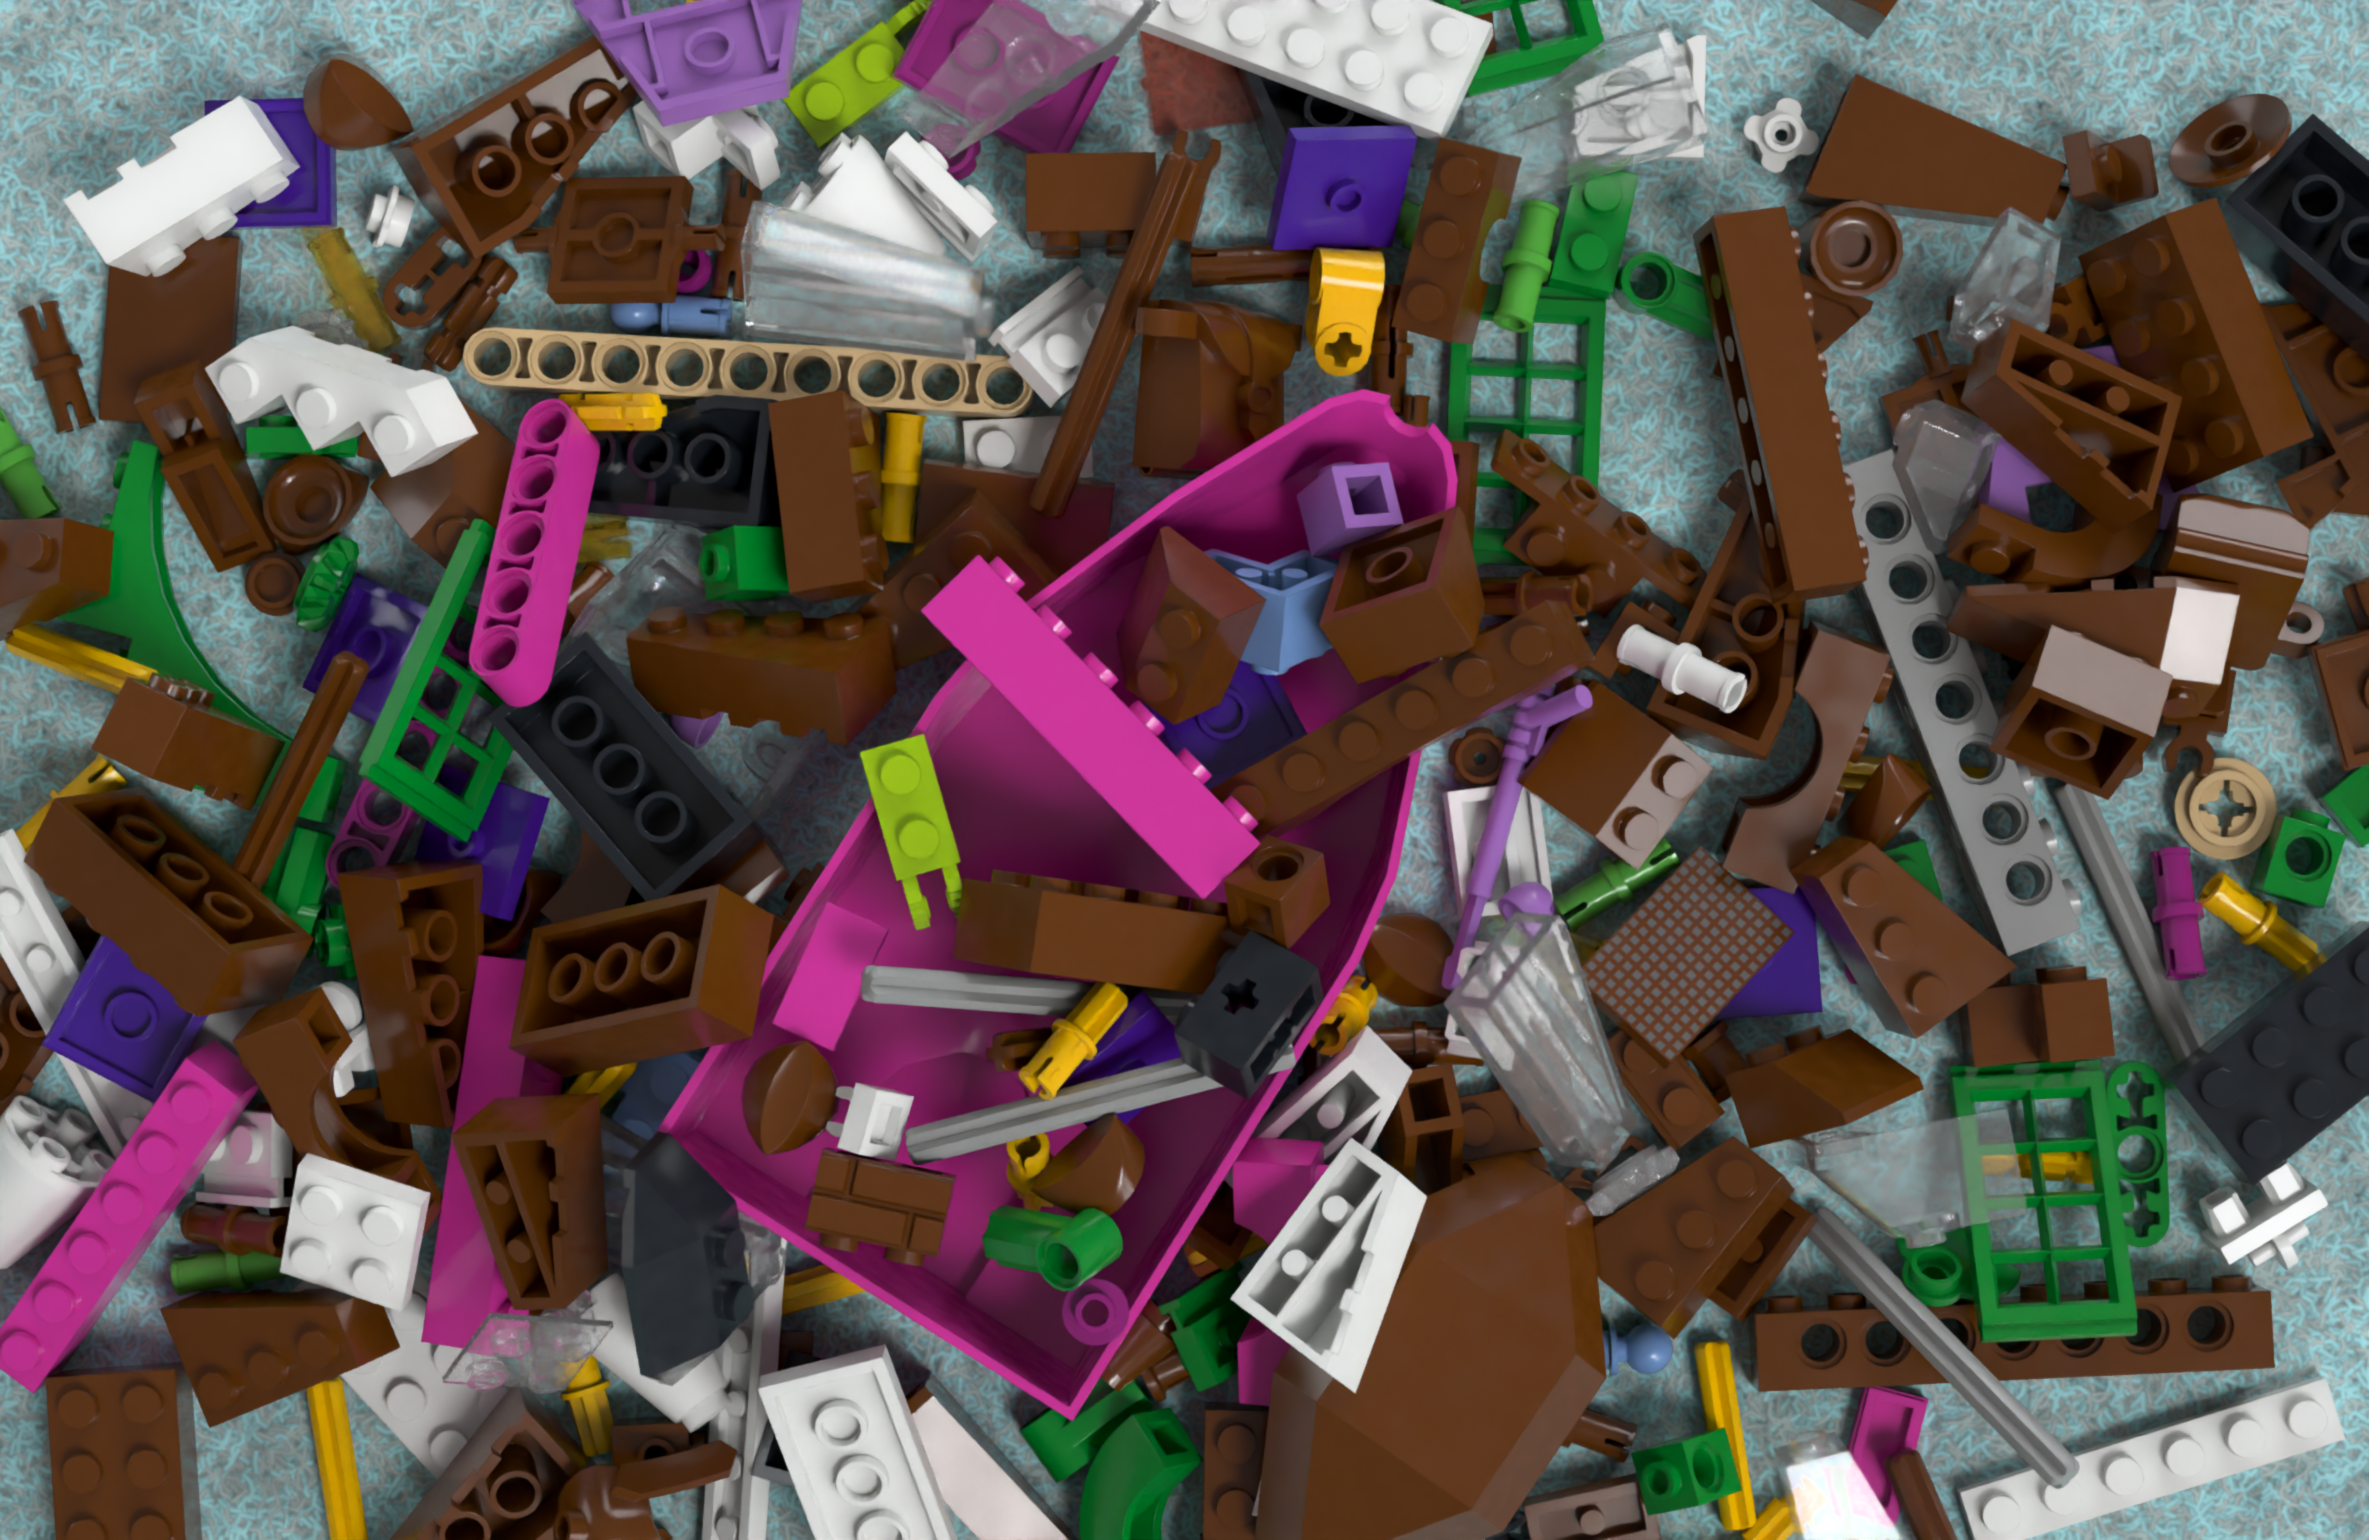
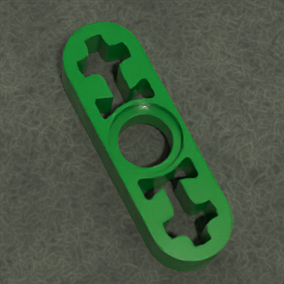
M2122 1061L2112 1066L2104 1076L2119 1181L2122 1179L2131 1183H2145L2154 1179L2153 1192L2140 1189L2142 1208L2153 1211L2154 1220L2153 1222L2143 1224L2142 1234L2135 1236L2134 1227L2125 1224L2127 1244L2134 1247H2149L2159 1242L2165 1236L2170 1223L2165 1090L2158 1081L2161 1078L2160 1074L2152 1066L2143 1062ZM2135 1071L2137 1081L2148 1083L2149 1087L2148 1095L2139 1096L2137 1099V1116L2144 1118L2151 1115V1127L2128 1124L2117 1128V1116L2130 1118L2129 1100L2117 1095V1085L2127 1083L2129 1073ZM2133 1135L2143 1136L2152 1148L2150 1163L2146 1168L2138 1172L2127 1171L2122 1167L2118 1159L2120 1144L2127 1137ZM2128 1189L2121 1191L2123 1213H2129L2134 1208V1192Z

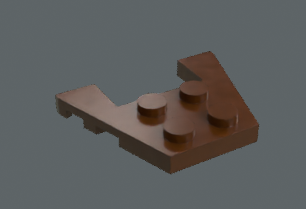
M2263 303L2260 304L2297 397L2330 457L2277 481L2272 488L2283 510L2309 522L2311 532L2369 476V362L2301 303L2269 307Z

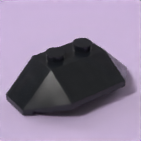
M658 1131L623 1168V1188L628 1189L629 1194L622 1217L621 1267L640 1375L655 1380L658 1383L673 1386L717 1350L738 1325L749 1317L753 1309L754 1290L749 1284L744 1254L746 1240L744 1232L740 1229L736 1200L669 1133Z

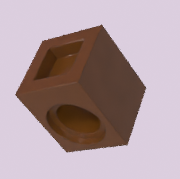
M1267 834L1260 842L1261 844L1224 881L1231 931L1246 937L1249 931L1252 930L1289 950L1331 904L1324 853Z

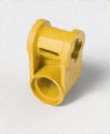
M1317 247L1314 250L1310 265L1309 298L1304 322V334L1310 346L1314 349V356L1320 368L1328 374L1338 377L1349 376L1361 370L1368 362L1371 354L1377 308L1382 300L1385 282L1384 257L1380 251Z

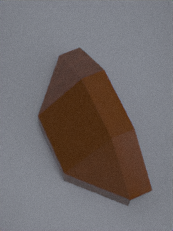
M1519 1156L1427 1196L1356 1394L1293 1346H1290L1273 1371L1254 1540H1482L1503 1532L1607 1378L1592 1208L1562 1182Z

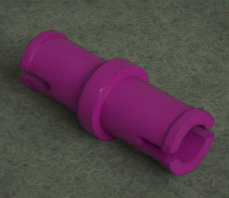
M2169 847L2149 853L2157 907L2151 910L2154 925L2160 926L2166 968L2164 972L2165 979L2171 981L2191 980L2207 975L2198 922L2204 918L2202 903L2195 900L2190 864L2191 852L2190 848Z

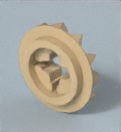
M2235 758L2214 759L2212 770L2205 778L2196 777L2197 765L2179 781L2176 798L2172 804L2177 823V832L2195 852L2219 860L2237 859L2258 849L2269 837L2277 813L2276 798L2267 778L2253 765ZM2225 781V791H2228L2229 802L2237 803L2239 807H2249V813H2239L2238 816L2228 817L2226 827H2223L2222 837V827L2218 826V817L2213 814H2207V811L2199 810V805H2206L2208 802L2217 801L2220 797V790L2224 788Z

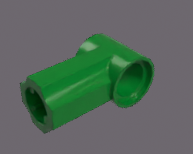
M1654 252L1637 254L1619 266L1613 298L1620 308L1631 314H1644L1716 345L1701 276L1673 265L1669 259ZM1634 268H1647L1657 277L1659 290L1653 300L1641 299L1632 291L1630 276Z
M294 824L270 872L267 885L263 886L261 892L314 938L316 922L325 919L326 904L322 903L329 880L325 862L328 851L336 836ZM314 940L310 948L308 949L305 958L309 959L313 955L315 951Z
M1003 1205L989 1215V1224L982 1236L986 1258L995 1259L1000 1266L1040 1273L1045 1281L1061 1291H1073L1118 1259L1123 1250V1239L1119 1228L1112 1218L1095 1208H1087L1074 1217H1067Z
M1100 1377L1073 1421L1054 1409L1047 1407L1018 1431L1053 1481L1058 1483L1091 1461L1097 1455L1101 1448L1100 1446L1105 1443L1109 1436L1132 1414L1150 1411L1154 1408V1404L1137 1379L1127 1384L1119 1393Z

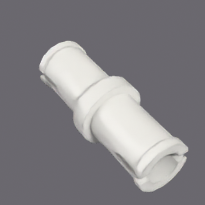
M1638 624L1629 627L1619 642L1617 648L1619 662L1624 665H1630L1661 680L1662 687L1676 695L1687 692L1720 708L1724 713L1734 711L1744 697L1747 688L1745 675L1733 672L1702 657L1701 650L1686 642L1676 645L1645 630L1644 627Z

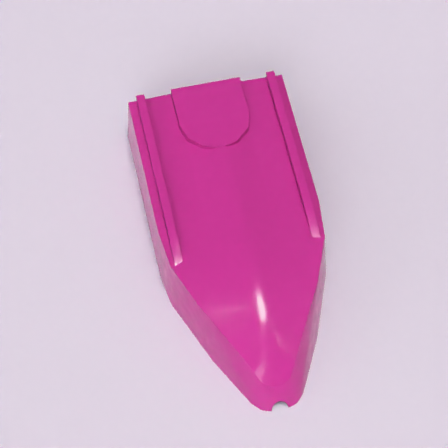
M1361 389L1328 398L1171 493L1026 603L1034 612L1045 604L1072 632L1064 642L1081 660L1092 652L1117 677L1119 681L1111 690L1129 708L1139 699L1125 688L1116 632L1160 528L1168 525L1203 552L1214 548L1268 565L1300 550L1310 551L1297 494L1318 478L1317 472L1321 468L1334 463L1354 462L1357 465L1389 462L1404 524L1455 507L1458 479L1451 443L1434 423L1426 427H1415L1403 422L1391 408V395ZM1341 554L1325 555V556H1328V557L1335 558V559H1338V560H1339ZM1333 647L1325 651L1323 656L1305 660L1290 667L1288 672L1276 676L1307 734L1439 661L1440 657L1412 666L1404 673L1395 677L1386 678L1381 676L1357 684ZM966 659L934 696L908 737L911 738L925 734L961 862L957 863L962 884L964 878L991 882L992 869L1201 899ZM1422 750L1354 789L1316 817L1278 837L1324 853L1331 903L1288 950L1317 966L1324 999L1292 1041L1296 1058L1295 1064L1357 967L1397 877ZM871 795L766 959L753 1037L711 1046L656 1133L658 1131L669 1133L736 1200L739 1211L1073 1421L1293 1067L1268 1074L1250 1100L1222 1086L1149 1105L1126 1124L1144 1145L1145 1163L1142 1177L1128 1200L1120 1209L1109 1215L1119 1228L1123 1239V1250L1120 1257L1091 1278L1107 1279L1115 1283L1123 1291L1129 1304V1318L1121 1335L1110 1343L1092 1346L1079 1342L1068 1332L1062 1317L1064 1299L1069 1291H1061L1054 1288L1045 1281L1040 1273L1000 1266L995 1259L986 1258L982 1236L987 1230L989 1215L1003 1205L1025 1209L1023 1199L1018 1198L1017 1192L1010 1186L1007 1178V1164L1010 1160L1006 1148L1007 1143L923 1165H916L909 1157L905 1141V1132L909 1128L1039 1095L1043 1087L1040 1085L1037 1091L1033 1093L1021 1081L1018 1075L1019 1071H997L994 1060H987L986 1048L992 1047L993 1036L999 1032L1051 1027L1056 1019L1065 1020L1067 1017L883 1004L865 1001L859 995L834 1051L772 1024L827 901L890 929L874 965L1098 982L1095 980L1026 972L953 959L958 919H956L955 913L950 910L945 893L947 886L942 868L917 875L922 895L926 897L931 912L929 919L931 927L916 931L902 880L896 881ZM1227 877L1204 900L1227 903L1224 881ZM794 1041H808L828 1061L837 1075L839 1087L855 1088L856 1083L893 1089L914 1096L897 1158L894 1162L957 1175L943 1242L937 1258L925 1255L922 1266H913L884 1259L885 1246L859 1241L857 1252H849L817 1244L820 1232L806 1230L805 1225L822 1150L826 1147L843 1151L847 1150L838 1148L840 1137H835L826 1130L814 1140L798 1149L780 1154L765 1155L757 1147L748 1132L742 1110L741 1095L743 1082L754 1061L781 1044ZM840 1098L838 1113L832 1122L844 1124L850 1105L849 1100ZM1084 1123L1045 1132L1050 1143L1049 1151L1055 1157L1087 1126ZM1056 1205L1053 1207L1041 1206L1039 1210L1040 1212L1067 1217L1076 1216ZM1099 1300L1087 1302L1082 1310L1085 1320L1094 1325L1103 1323L1109 1315L1107 1306Z

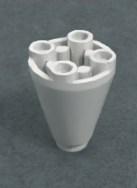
M840 132L818 159L821 165L817 171L820 175L809 187L801 180L779 206L778 211L781 214L777 221L782 224L779 233L796 245L900 293L909 295L913 292L924 301L945 279L955 261L944 253L947 246L871 143L861 135H856L853 139H850L843 132Z
M19 1095L12 1100L0 1117V1270L14 1265L77 1216L115 1162V1159L107 1153L100 1142L94 1137L98 1131L97 1125L81 1111L67 1108L61 1114L58 1111L39 1105L26 1096Z
M618 1272L594 1287L586 1295L588 1300L573 1309L561 1320L569 1334L581 1347L674 1423L677 1424L682 1421L690 1433L703 1426L732 1403L731 1399L723 1391L727 1383L714 1352L673 1386L661 1384L640 1375L624 1278H621Z

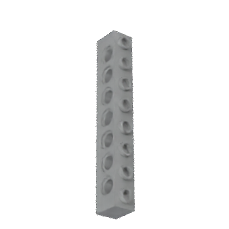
M1893 449L1844 466L1843 472L1851 477L1855 490V504L1852 513L1857 535H1861L1865 540L1869 554V565L1866 571L1867 580L1852 590L1873 644L1881 646L1891 656L1888 663L1889 667L1894 668V675L1890 685L1921 767L1924 769L1929 783L1933 786V798L1990 943L2008 957L2080 930L2076 916L2082 914L2081 902L2070 879L2061 880L2052 858V856L2059 854L2057 840L2048 821L2045 818L2038 820L2029 796L2035 794V786L2028 767L1989 750L2003 704L1998 698L1991 701L1982 677L1988 675V666L1980 645L1946 631V618L1960 597V592L1952 579L1944 582L1935 559L1942 555L1941 545L1929 520L1921 522L1912 498L1918 496V487L1910 466L1906 461L1898 463ZM1879 508L1892 515L1896 524L1893 538L1880 539L1870 533L1866 526L1868 510ZM1893 568H1906L1915 574L1919 582V591L1915 598L1904 599L1892 591L1889 585V575ZM1917 627H1929L1938 633L1942 641V651L1938 658H1925L1914 649L1912 636ZM1941 686L1954 687L1963 695L1965 711L1961 718H1948L1937 708L1936 694ZM1964 746H1976L1986 754L1989 766L1986 775L1982 779L1971 778L1961 769L1959 755ZM1989 805H1997L2004 808L2011 817L2012 828L2005 839L1992 837L1983 826V814ZM2013 865L2026 867L2034 876L2035 889L2027 900L2015 897L2007 887L2006 876Z

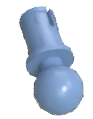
M676 295L675 303L610 304L609 314L613 325L621 332L629 335L645 334L654 325H661L662 337H672L673 333L728 339L731 328L727 325V322H732V300L725 297L718 299Z
M1644 1323L1636 1325L1628 1331L1626 1336L1617 1337L1615 1324H1608L1607 1330H1603L1606 1369H1609L1610 1375H1617L1618 1362H1627L1632 1369L1639 1373H1657L1664 1369L1672 1358L1673 1345L1671 1338L1655 1324Z

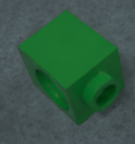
M734 525L701 537L702 550L699 555V571L705 584L706 601L773 602L792 596L789 593L782 527Z
M2293 808L2290 817L2276 816L2271 833L2261 846L2249 890L2307 908H2324L2346 834L2328 829L2329 817L2304 809ZM2296 838L2305 841L2312 854L2309 867L2301 874H2297L2289 868L2285 857L2288 845Z
M1725 1427L1673 1438L1631 1453L1647 1516L1700 1506L1742 1490Z

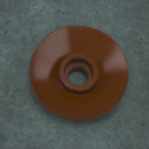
M2249 94L2224 101L2199 115L2179 134L2169 153V167L2174 177L2180 183L2193 188L2217 187L2244 178L2268 162L2283 146L2291 131V114L2282 100L2268 94Z

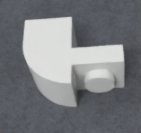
M644 101L633 107L645 149L674 176H685L689 180L724 156L761 191L781 177L774 151L779 146L778 140L771 127L759 116L757 105L666 127L660 124Z

